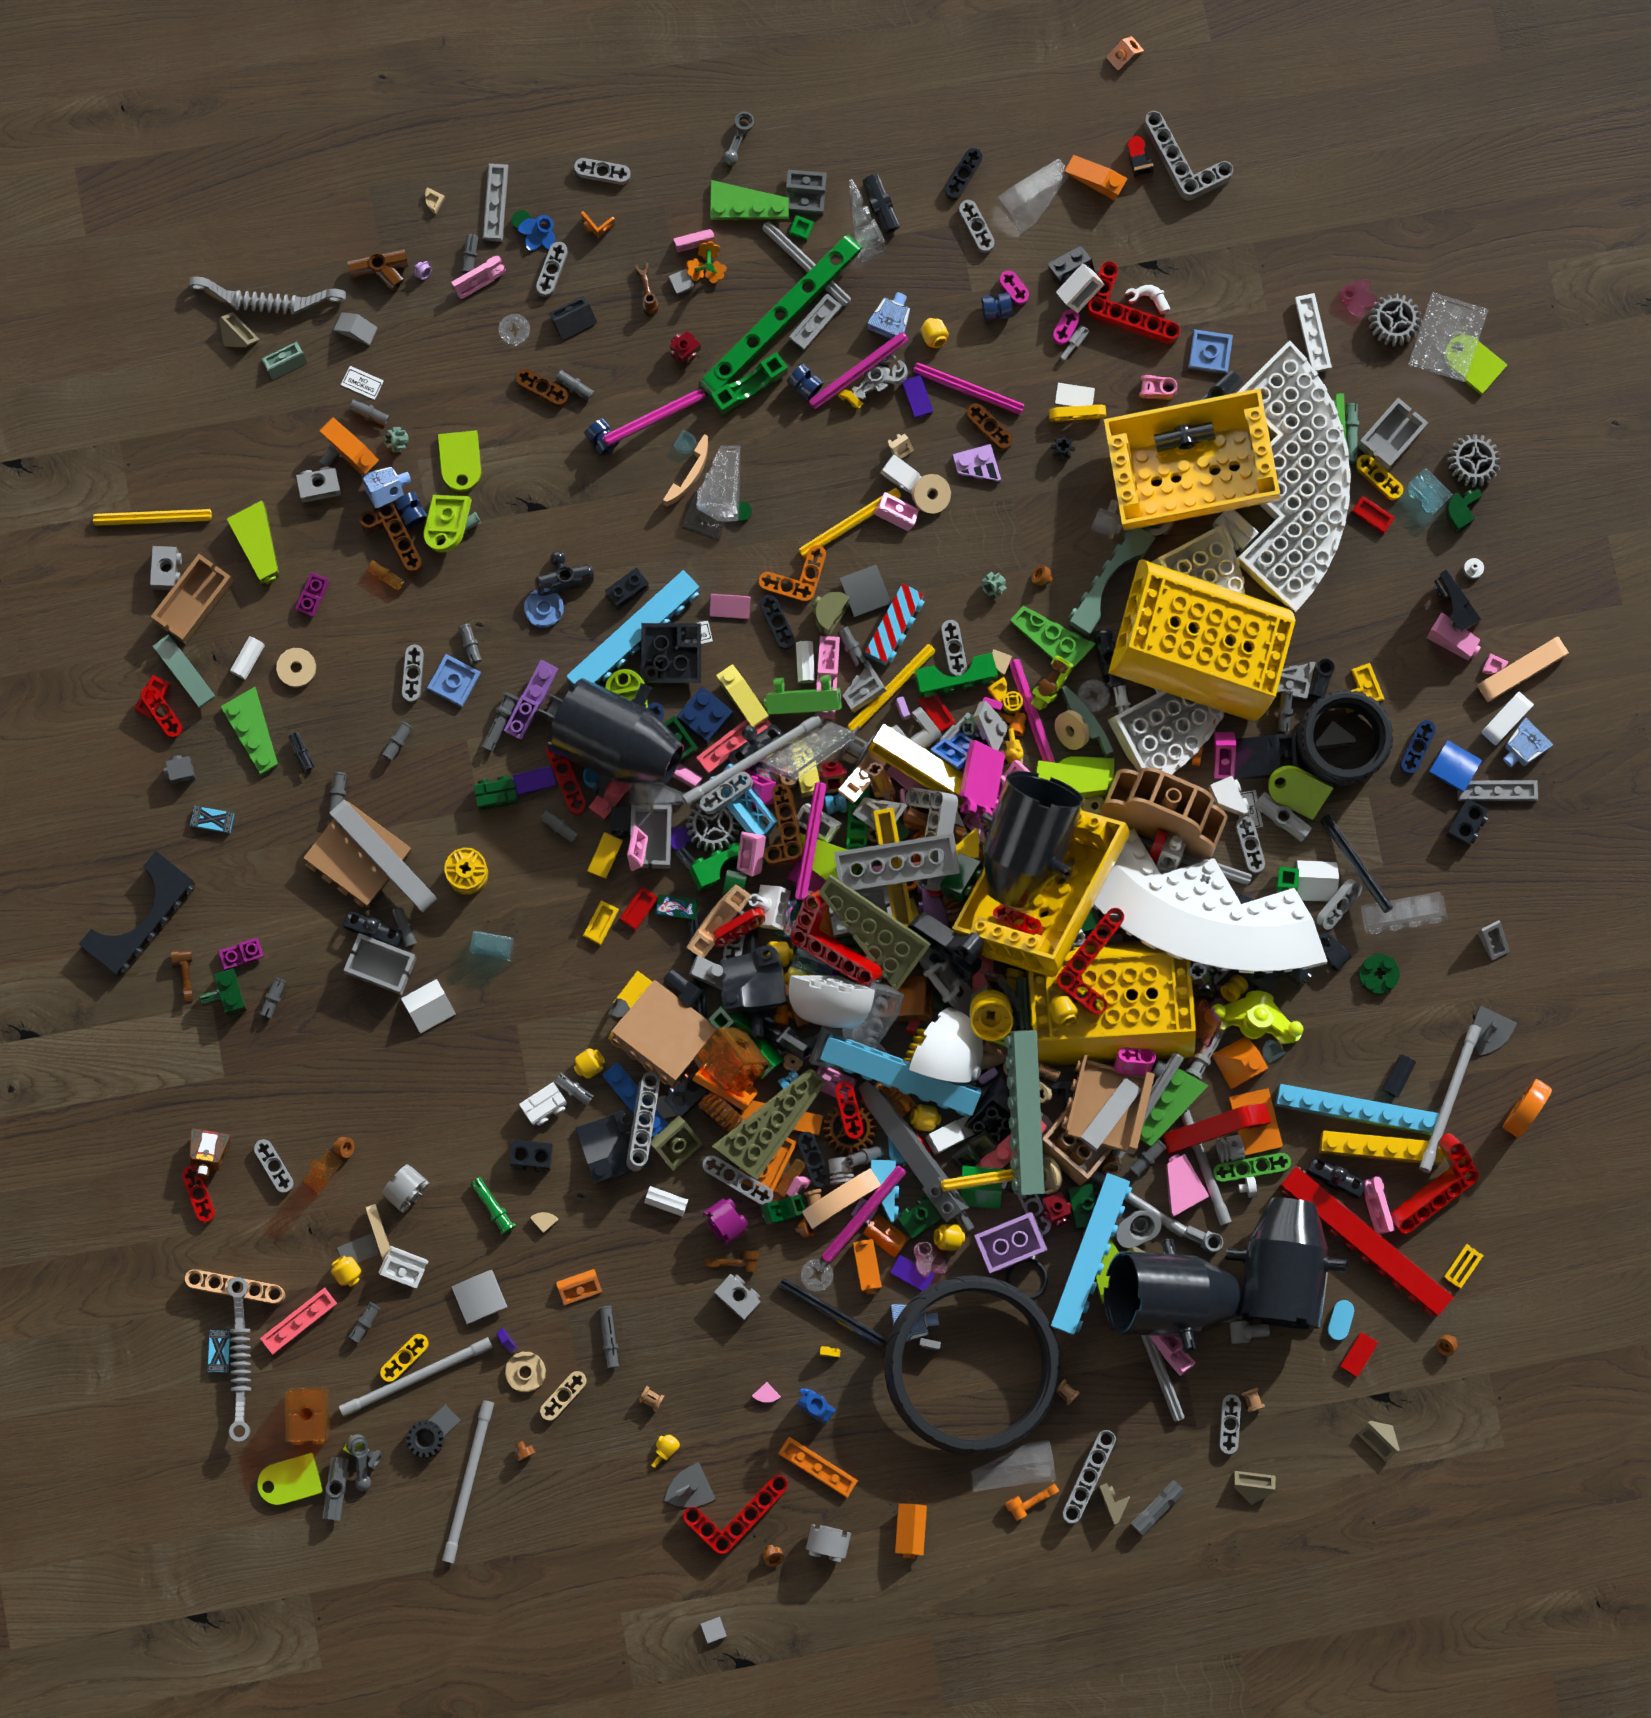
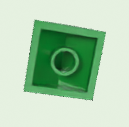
M962 1166V1177L1003 1171V1168ZM1002 1182L961 1189L960 1195L966 1204L971 1207L1000 1208Z

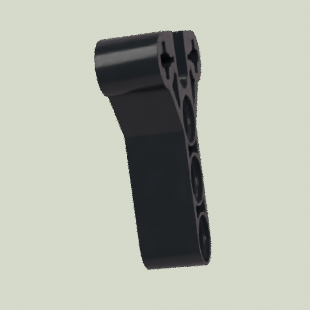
M921 912L908 925L909 929L931 943L930 948L945 957L961 981L968 982L981 969L982 960L978 957L983 953L984 941L978 934H957L925 912Z

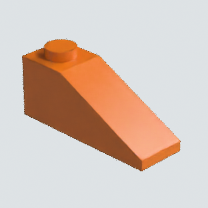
M1073 155L1064 173L1115 201L1127 180L1126 177L1110 168Z
M334 417L319 430L359 474H366L379 461L360 440Z

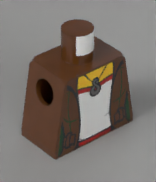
M192 1128L190 1161L192 1167L198 1168L196 1173L198 1177L208 1178L210 1170H220L231 1145L230 1134Z

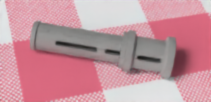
M1215 1026L1213 1027L1200 1052L1194 1055V1061L1190 1068L1186 1069L1185 1072L1200 1081L1202 1080L1201 1075L1205 1068L1211 1064L1210 1058L1226 1030L1221 1031Z

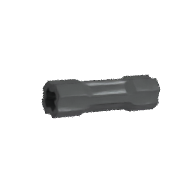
M1172 1480L1162 1490L1161 1494L1130 1523L1131 1526L1143 1536L1172 1504L1177 1502L1185 1493V1490L1176 1481Z

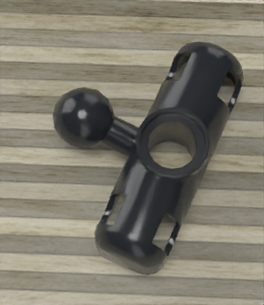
M555 551L551 554L550 561L556 566L557 571L536 577L535 587L537 593L540 596L591 585L594 582L592 566L589 564H585L582 567L564 566L566 560L564 553ZM589 575L590 581L583 583L582 576ZM561 577H567L568 580H562ZM551 584V591L544 592V585Z
M1110 629L1097 631L1094 634V643H1096L1095 647L1103 684L1106 689H1113L1123 684L1121 677L1108 673L1111 663H1107L1104 659L1106 654L1113 657L1116 646L1113 632ZM1100 636L1102 643L1097 645L1096 637ZM1109 674L1110 682L1106 683L1104 676Z
M752 725L745 726L742 729V737L747 742L728 755L730 763L735 765L739 762L735 757L736 753L741 752L746 758L783 736V733L776 725L769 726L759 734H757L756 728ZM770 730H774L778 735L773 740L768 735Z
M349 912L342 925L347 930L363 934L396 948L399 947L402 940V932L386 925L381 920L366 917L355 912ZM353 917L359 918L356 924H351ZM391 931L396 933L393 939H389Z
M1313 1157L1305 1171L1323 1181L1327 1186L1335 1190H1341L1356 1199L1360 1198L1365 1188L1363 1180L1349 1174L1343 1167L1330 1164L1319 1157ZM1317 1162L1323 1164L1321 1170L1316 1169L1315 1165ZM1353 1181L1359 1183L1357 1189L1352 1188Z

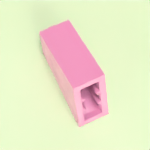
M1441 613L1427 639L1469 661L1471 656L1476 657L1481 648L1478 646L1480 639L1467 630L1464 632L1460 630L1455 631L1449 622L1452 619Z
M1179 1153L1169 1158L1170 1163L1166 1165L1170 1215L1172 1218L1209 1197L1186 1155L1180 1156Z

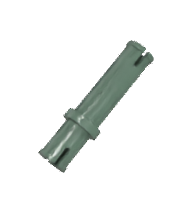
M1347 403L1345 404L1346 442L1349 452V464H1353L1358 460V404Z

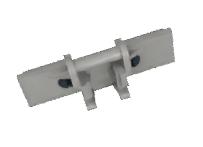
M929 947L918 961L924 968V976H928L942 995L944 1003L948 1001L953 1009L963 1012L970 1018L971 994L974 992L966 982L961 981L956 976L954 969L945 957Z

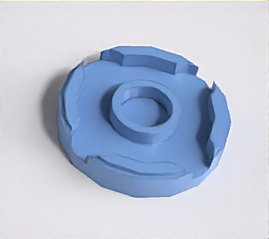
M544 588V592L551 591L549 588ZM534 590L525 601L524 611L527 619L533 625L539 628H548L560 621L564 612V604L557 593L540 596L537 590Z

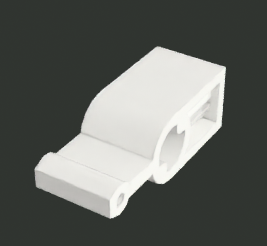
M895 455L889 459L880 474L898 487L911 494L915 482L921 478L915 469Z
M970 1115L956 1120L925 1137L934 1156L975 1135L964 1127Z

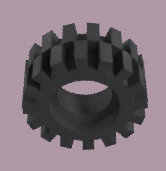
M422 1420L414 1423L409 1428V1432L406 1435V1443L413 1454L424 1458L432 1457L440 1452L439 1450L443 1447L444 1433L436 1423ZM422 1431H429L433 1436V1442L428 1447H422L418 1443L417 1438Z

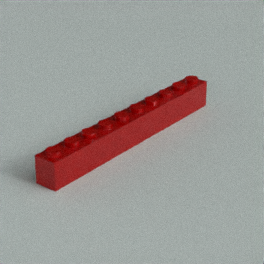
M1297 1166L1279 1186L1282 1189L1281 1193L1287 1198L1292 1197L1293 1199L1315 1203L1321 1224L1329 1228L1328 1232L1335 1238L1339 1236L1344 1240L1343 1244L1349 1250H1356L1360 1254L1359 1258L1366 1264L1371 1263L1376 1267L1375 1271L1380 1276H1387L1391 1279V1284L1399 1291L1403 1289L1407 1293L1406 1297L1415 1304L1417 1302L1423 1306L1422 1310L1430 1317L1433 1315L1435 1317L1439 1316L1454 1298Z

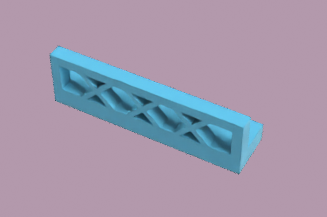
M728 764L724 771L732 767L733 764ZM740 779V784H743V786L747 784L746 780ZM733 783L732 786H733L734 789L737 791L738 789H737V787L735 786V784ZM729 788L724 789L721 796L724 798L729 797L732 790ZM752 788L745 793V798L741 795L726 805L747 833L759 834L767 838L778 823L777 819ZM751 801H754L756 804L757 812H754L752 809ZM763 816L770 822L767 827L763 823Z

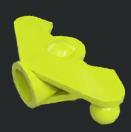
M1250 991L1246 994V998L1224 1006L1215 1004L1206 1013L1207 1021L1221 1031L1226 1030L1232 1025L1238 1026L1241 1032L1250 1039H1258L1265 1033H1269L1280 1044L1294 1043L1300 1039L1304 1030L1300 1022H1289L1273 1002L1274 997L1264 991Z

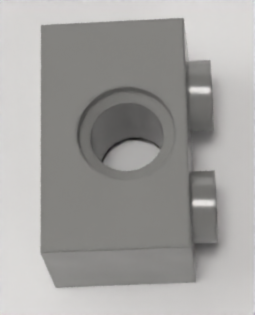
M326 466L320 468V471L312 472L311 470L302 471L300 475H296L302 503L341 495L335 468ZM316 480L324 481L320 487H315L313 484Z
M153 546L150 579L152 589L171 590L181 578V574L178 572V565L182 563V554L179 553L177 547ZM169 564L172 566L170 571H162L164 565Z
M730 1274L716 1289L714 1294L745 1321L761 1303L759 1300L760 1295L752 1288L748 1290L743 1286L745 1282L737 1274L735 1277ZM742 1291L745 1294V1298L742 1301L734 1300V1292Z

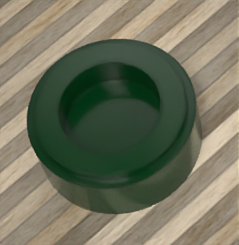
M518 210L512 215V224L515 229L518 230L519 225L524 220L531 218L527 211Z
M739 501L733 506L732 515L737 521L745 522L750 519L752 508L749 503Z

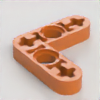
M820 545L812 546L809 549L800 581L772 572H764L759 577L760 586L766 590L802 601L811 600L815 595L826 558L825 549ZM817 548L823 554L822 557H818L816 562L820 563V567L808 564L809 560L813 562L814 555H812V551H816ZM810 567L817 570V576L813 579H809L806 576V570ZM770 575L771 580L777 581V577L781 578L778 583V590L774 589L776 586L774 584L765 586V582L762 581L763 577L767 578ZM784 581L792 583V590L790 592H784L781 589V584ZM796 583L800 584L798 586L800 589H805L806 586L809 587L808 590L811 592V595H807L806 598H803V594L797 592L796 596L793 595Z

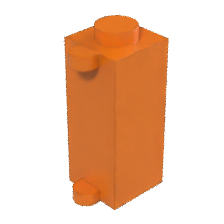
M873 1239L854 1242L853 1250L861 1292H866V1295L876 1294L882 1286Z
M898 1505L895 1553L903 1554V1558L915 1559V1555H924L927 1506Z

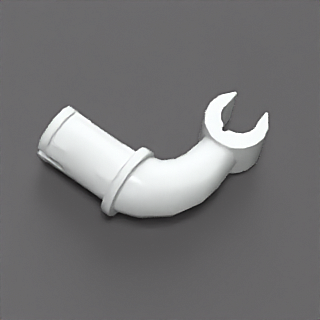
M1144 285L1137 289L1130 288L1125 293V297L1129 294L1135 296L1129 300L1130 304L1136 303L1141 296H1149L1154 301L1160 314L1170 310L1163 295L1164 291H1161L1156 286Z

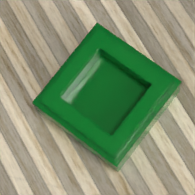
M796 215L789 235L808 241L814 222Z

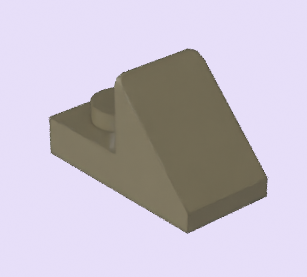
M1106 1483L1098 1488L1112 1524L1115 1525L1119 1523L1130 1497L1114 1502L1113 1498H1116L1112 1486L1108 1487Z

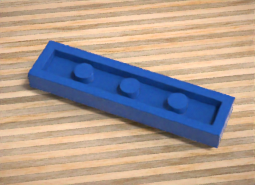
M617 1062L602 1076L634 1113L638 1086ZM642 1099L644 1105H651L649 1100ZM657 1109L655 1111L652 1137L668 1126L667 1121ZM639 1118L641 1124H648L646 1119Z

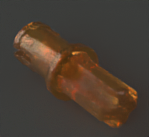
M374 560L370 562L366 569L367 572L379 578L381 583L385 582L397 591L405 583L402 579L391 573L390 569H385Z
M796 1159L787 1173L783 1174V1179L774 1191L785 1198L786 1192L794 1178L801 1174L806 1164L800 1159Z

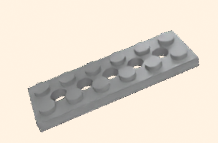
M954 833L834 852L838 880L853 890L960 873ZM935 850L942 854V859L939 862H934L931 859V854ZM914 854H919L922 857V862L918 866L914 865L911 861ZM894 857H899L902 860V866L898 869L892 866V859ZM875 860L881 861L883 865L879 872H875L872 869V863ZM856 863L861 864L863 867L860 875H855L852 871V867Z

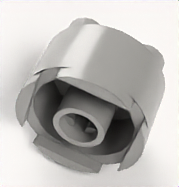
M408 1164L394 1175L396 1177L392 1182L389 1181L382 1191V1195L402 1213L410 1207L411 1202L415 1204L422 1197L423 1194L420 1192L424 1191L430 1184Z
M811 1524L806 1549L809 1550V1555L821 1557V1554L828 1555L830 1560L841 1562L842 1558H846L851 1533L847 1532L846 1536L842 1535L843 1530L820 1525L819 1529H816L815 1524Z

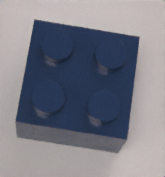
M702 686L677 715V720L708 746L732 718L733 711Z

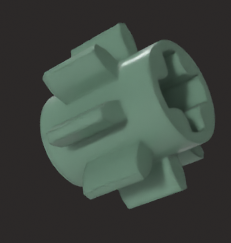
M392 427V430H387L384 436V443L387 448H392V452H401V449H405L409 442L408 434L405 430H401L400 427Z
M990 572L981 581L983 583L982 590L989 597L994 594L997 598L1007 589L1005 587L1006 580L1000 573L994 575Z
M974 714L964 717L965 722L962 724L964 734L970 735L971 739L981 736L973 718Z

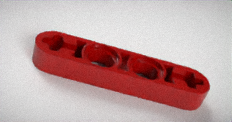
M547 745L546 753L568 809L575 815L582 814L586 809V803L569 760L566 758L559 759L553 763L556 757L554 753H550ZM563 763L568 766V771L565 774L557 772L559 764ZM573 782L575 784L574 791H565V783ZM579 793V795H576L578 803H583L580 805V809L572 808L571 806L574 805L572 797L570 799L567 797Z

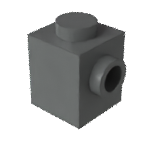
M173 756L169 761H166L167 767L164 768L165 777L170 779L172 784L196 779L190 756Z

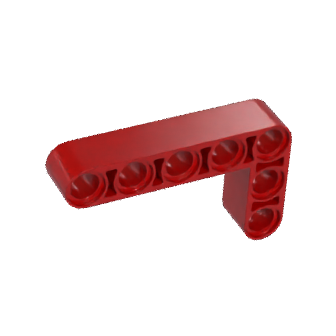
M1112 261L1103 263L1098 277L1105 284L1103 287L1108 292L1102 294L1098 291L1091 298L1087 308L1089 317L1166 344L1177 342L1180 335V327L1177 323L1109 300L1117 278L1118 266ZM1110 269L1114 274L1107 276L1104 270ZM1099 305L1102 310L1094 311L1091 307ZM1117 311L1120 316L1114 318L1110 315V312ZM1135 317L1138 319L1139 322L1137 324L1130 323L1129 318ZM1155 324L1157 329L1150 330L1147 325ZM1173 330L1176 335L1168 336L1166 331Z
M819 890L806 896L791 932L792 942L863 986H868L880 979L882 969L878 964L819 930L828 906L819 894Z
M1111 908L1105 914L1056 979V986L1062 993L1070 996L1075 1003L1091 1015L1097 1017L1105 1013L1108 1003L1103 996L1084 983L1080 977L1121 926L1124 920V913L1119 908ZM1117 914L1120 921L1117 923L1111 922L1109 915ZM1100 929L1105 930L1108 937L1104 939L1099 938L1097 931ZM1092 945L1095 948V953H1086L1085 947ZM1080 961L1083 964V969H1074L1072 963ZM1068 977L1071 984L1063 986L1060 983V978ZM1079 989L1085 990L1087 997L1079 998L1076 991ZM1096 1001L1101 1002L1103 1009L1101 1011L1094 1010L1092 1003Z
M1266 1103L1246 1105L1162 1135L1169 1155L1239 1130L1258 1128L1272 1122Z
M1450 1133L1443 1135L1439 1140V1147L1450 1168L1390 1214L1393 1225L1403 1234L1413 1231L1472 1186L1479 1178V1172L1464 1144Z
M781 1475L774 1476L723 1531L696 1507H688L684 1511V1521L715 1552L726 1554L786 1492L788 1481ZM777 1479H781L785 1483V1487L780 1491L775 1490L773 1487V1482ZM762 1494L769 1495L771 1499L770 1503L766 1506L759 1503V1497ZM748 1509L755 1510L757 1514L756 1518L752 1521L745 1518L744 1514ZM693 1510L698 1513V1519L695 1522L687 1520L686 1516L689 1511ZM734 1524H739L742 1527V1533L738 1536L733 1535L730 1531L731 1526ZM704 1525L712 1526V1535L704 1536L701 1532ZM720 1539H725L728 1542V1547L724 1551H720L716 1547V1543Z

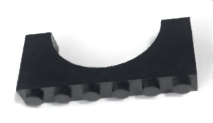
M157 851L154 852L143 866L150 873L155 885V900L147 918L134 930L121 935H104L91 929L79 943L85 951L118 977L120 974L124 975L131 966L129 963L142 954L143 946L153 941L158 928H163L169 921L168 916L172 911L176 912L182 905L181 900L185 896L188 897L195 889V882Z

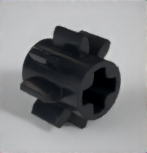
M1066 435L1061 439L1055 437L1056 444H1051V449H1055L1053 457L1059 456L1060 461L1066 456L1070 459V451H1075V447L1071 446L1073 439H1066ZM1061 445H1065V451H1061Z

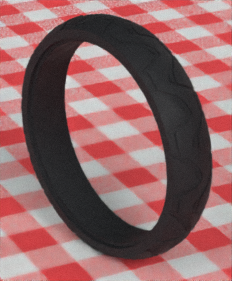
M970 1275L949 1278L920 1292L906 1305L897 1317L890 1331L885 1349L884 1374L886 1386L894 1408L901 1419L917 1436L927 1443L956 1454H989L1008 1448L1025 1438L1039 1425L1049 1411L1060 1379L1061 1362L1058 1342L1054 1330L1043 1311L1028 1295L1004 1281L986 1276ZM967 1291L983 1292L997 1296L1018 1309L1028 1320L1038 1338L1043 1364L1037 1395L1026 1413L1006 1430L989 1437L977 1439L957 1438L929 1424L911 1403L902 1376L903 1349L907 1336L916 1320L937 1301L947 1296Z

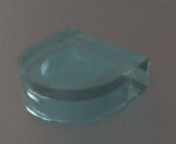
M683 429L673 448L682 453H691L696 448V438Z
M1276 1040L1267 1041L1262 1048V1054L1268 1064L1287 1054L1282 1045Z

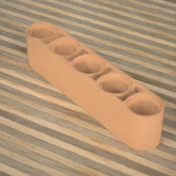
M1556 637L1482 681L1477 687L1487 703L1561 660L1569 652L1560 638Z
M190 1270L186 1273L185 1282L195 1290L232 1296L228 1292L227 1286L229 1281L235 1277L201 1270ZM194 1274L200 1275V1282L196 1285H192L190 1282V1278ZM219 1278L220 1286L216 1289L211 1288V1280ZM244 1279L248 1283L249 1288L243 1299L269 1304H280L284 1301L285 1292L280 1286ZM239 1282V1283H240V1289H239V1291L234 1292V1293H240V1292H242L244 1286H243V1284H242L241 1282ZM253 1286L260 1287V1293L257 1296H251L250 1289ZM274 1289L280 1291V1297L277 1300L270 1298V1293Z

